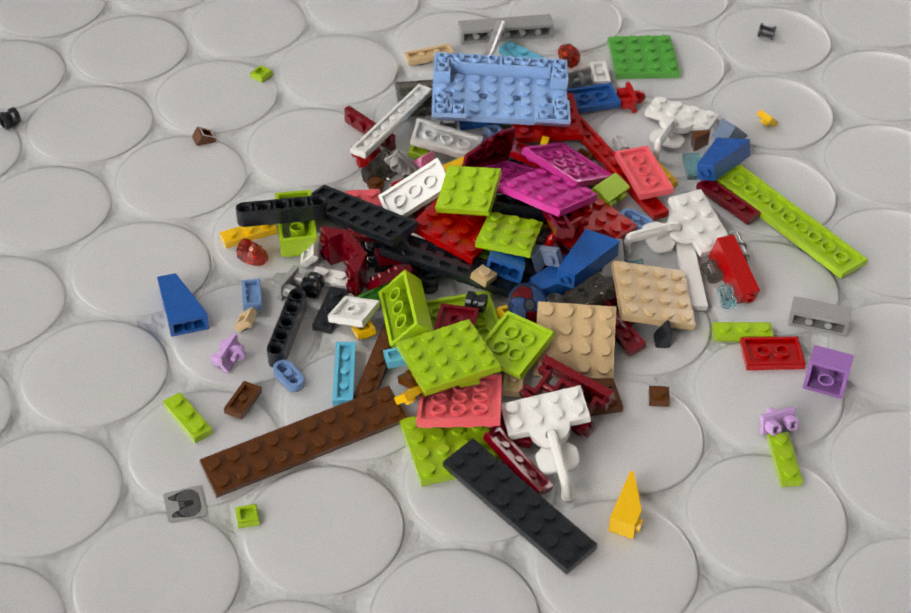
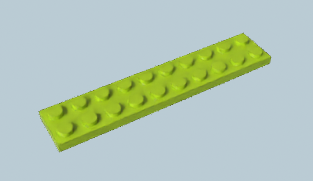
M738 164L716 180L760 211L761 219L840 279L867 265L868 258L741 164Z

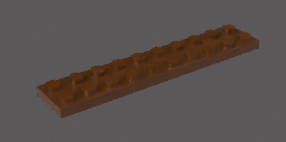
M388 385L199 459V464L215 497L218 498L400 425V420L407 418L400 404H396L394 400L395 395Z

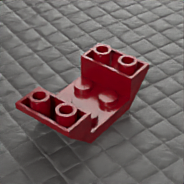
M326 226L321 227L319 239L322 244V249L320 250L322 258L327 260L330 266L343 261L344 265L347 266V269H345L347 277L346 289L354 297L361 295L365 283L368 281L367 253L350 231Z

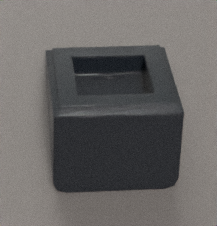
M666 320L653 335L656 348H670L672 329L669 320Z

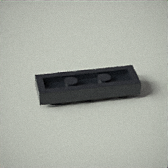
M330 286L312 324V330L328 334L332 333L336 323L329 322L328 315L345 296H349L347 289Z

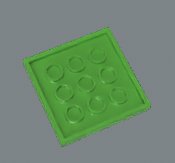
M670 35L608 37L607 43L615 79L680 77V70Z

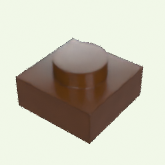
M649 386V406L669 407V387Z

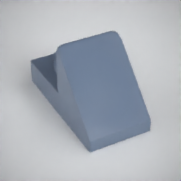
M535 245L531 259L536 273L545 265L553 267L561 265L563 258L560 248Z

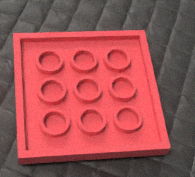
M492 374L479 378L480 384L465 387L458 385L431 394L426 398L419 395L416 419L417 428L501 426L502 374Z

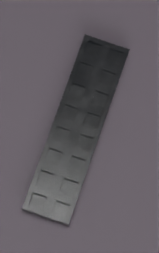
M323 185L311 193V196L321 195L326 198L327 216L324 219L391 247L397 245L401 240L419 228L418 221L327 185Z
M413 235L407 236L393 247L383 243L379 249V255L388 259H393L406 265L410 264L422 270L508 298L511 290L519 285V283L497 276L495 281L487 287H483L470 279L471 272L482 264L486 266L487 260L478 257L470 264L428 240ZM523 273L521 283H529L532 275Z
M474 438L443 461L442 467L566 575L597 549V543Z

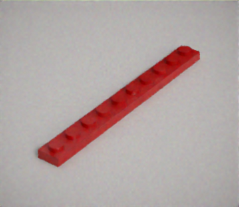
M579 115L584 133L583 140H580V142L594 154V157L611 174L616 172L630 186L627 193L653 221L667 217L669 210L657 197L639 199L617 162L615 152Z

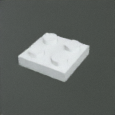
M345 296L329 313L328 320L339 325L364 327L380 308V301Z

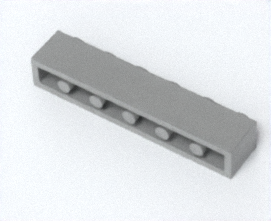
M551 14L458 21V36L461 45L489 43L498 20H503L506 24L499 42L553 38L554 23Z

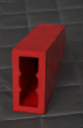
M735 235L717 238L708 256L710 263L738 304L755 301L760 289Z

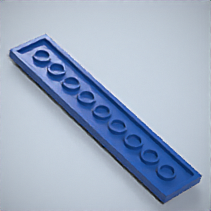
M611 83L567 89V93L574 94L579 114L620 108L621 101ZM457 121L461 131L494 124H504Z

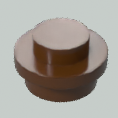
M372 177L367 181L369 189H380V192L385 185L384 180L379 177Z

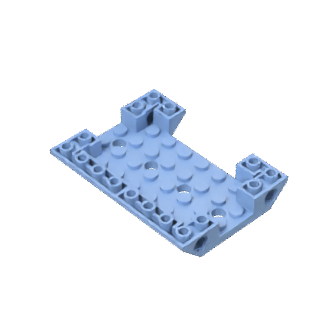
M435 52L431 119L568 127L571 121L569 100H567V60Z

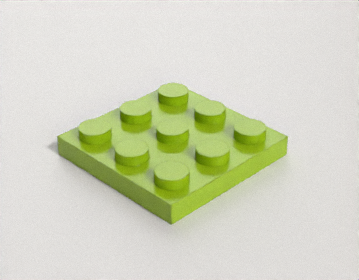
M448 166L435 206L436 212L490 216L502 174L501 168Z
M491 212L481 228L475 242V247L530 258L542 231L543 222L535 219L504 215L499 212Z
M507 311L485 337L484 342L500 363L501 371L522 380L556 335L554 331Z

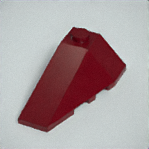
M507 128L485 138L465 154L462 166L484 167L508 160L516 128Z

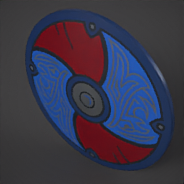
M521 283L515 286L508 296V310L537 324L538 301L548 302V299L538 286L531 283Z

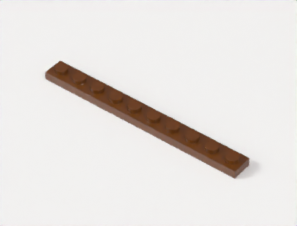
M411 266L413 271L410 273L420 279V273L423 270ZM385 321L353 395L354 399L380 389L388 369L383 350L391 349L392 347L389 344Z

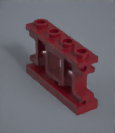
M548 355L543 357L541 360L542 365H539L537 368L538 373L543 377L536 387L532 388L525 384L524 390L521 389L519 391L520 398L523 399L540 395L543 390L549 393L580 385L584 398L586 393L594 397L590 404L587 405L590 416L597 406L606 411L608 405L612 406L615 402L614 391ZM552 375L560 378L555 386L549 384L553 378ZM591 420V422L571 426L570 428L576 435H583L588 438L590 431L595 426Z

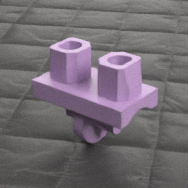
M231 334L228 340H222L219 344L220 352L213 353L210 357L213 365L221 366L223 372H229L236 360L241 361L246 357L244 345L239 343L237 334Z
M793 406L776 410L774 407L768 408L765 414L760 415V433L762 435L770 433L772 436H775L787 428L790 431L797 430L798 419L795 417L796 409Z

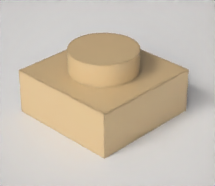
M482 264L471 272L470 279L483 287H487L496 280L497 273Z
M251 307L241 313L234 328L239 332L246 328H251L255 323L254 318L257 311Z

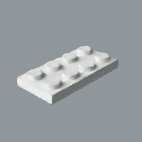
M417 118L410 145L460 158L482 142L483 137Z
M436 158L378 195L383 208L408 217L439 197L446 171L441 161Z

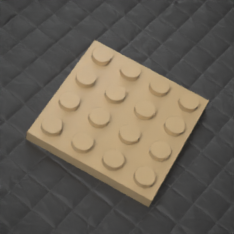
M613 260L611 269L620 320L661 326L666 320H669L671 328L694 330L696 323L684 271Z
M538 301L537 324L554 331L556 337L534 363L533 377H543L538 373L537 368L539 365H542L541 360L543 357L548 355L592 380L613 378L616 307Z

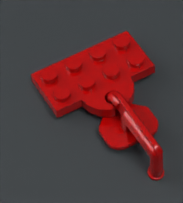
M597 197V201L570 212V223L575 230L574 238H557L551 230V235L547 237L545 246L553 247L559 241L567 248L572 249L585 229L623 240L628 233L636 231L638 225Z

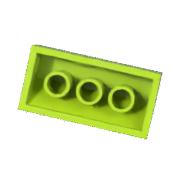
M311 190L275 193V199L311 196ZM315 220L278 224L281 257L300 256L317 241Z
M404 270L378 292L389 344L392 348H396V342L433 331L421 279Z

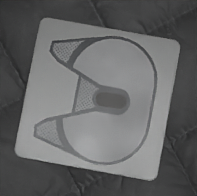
M200 485L163 494L169 523L208 514Z

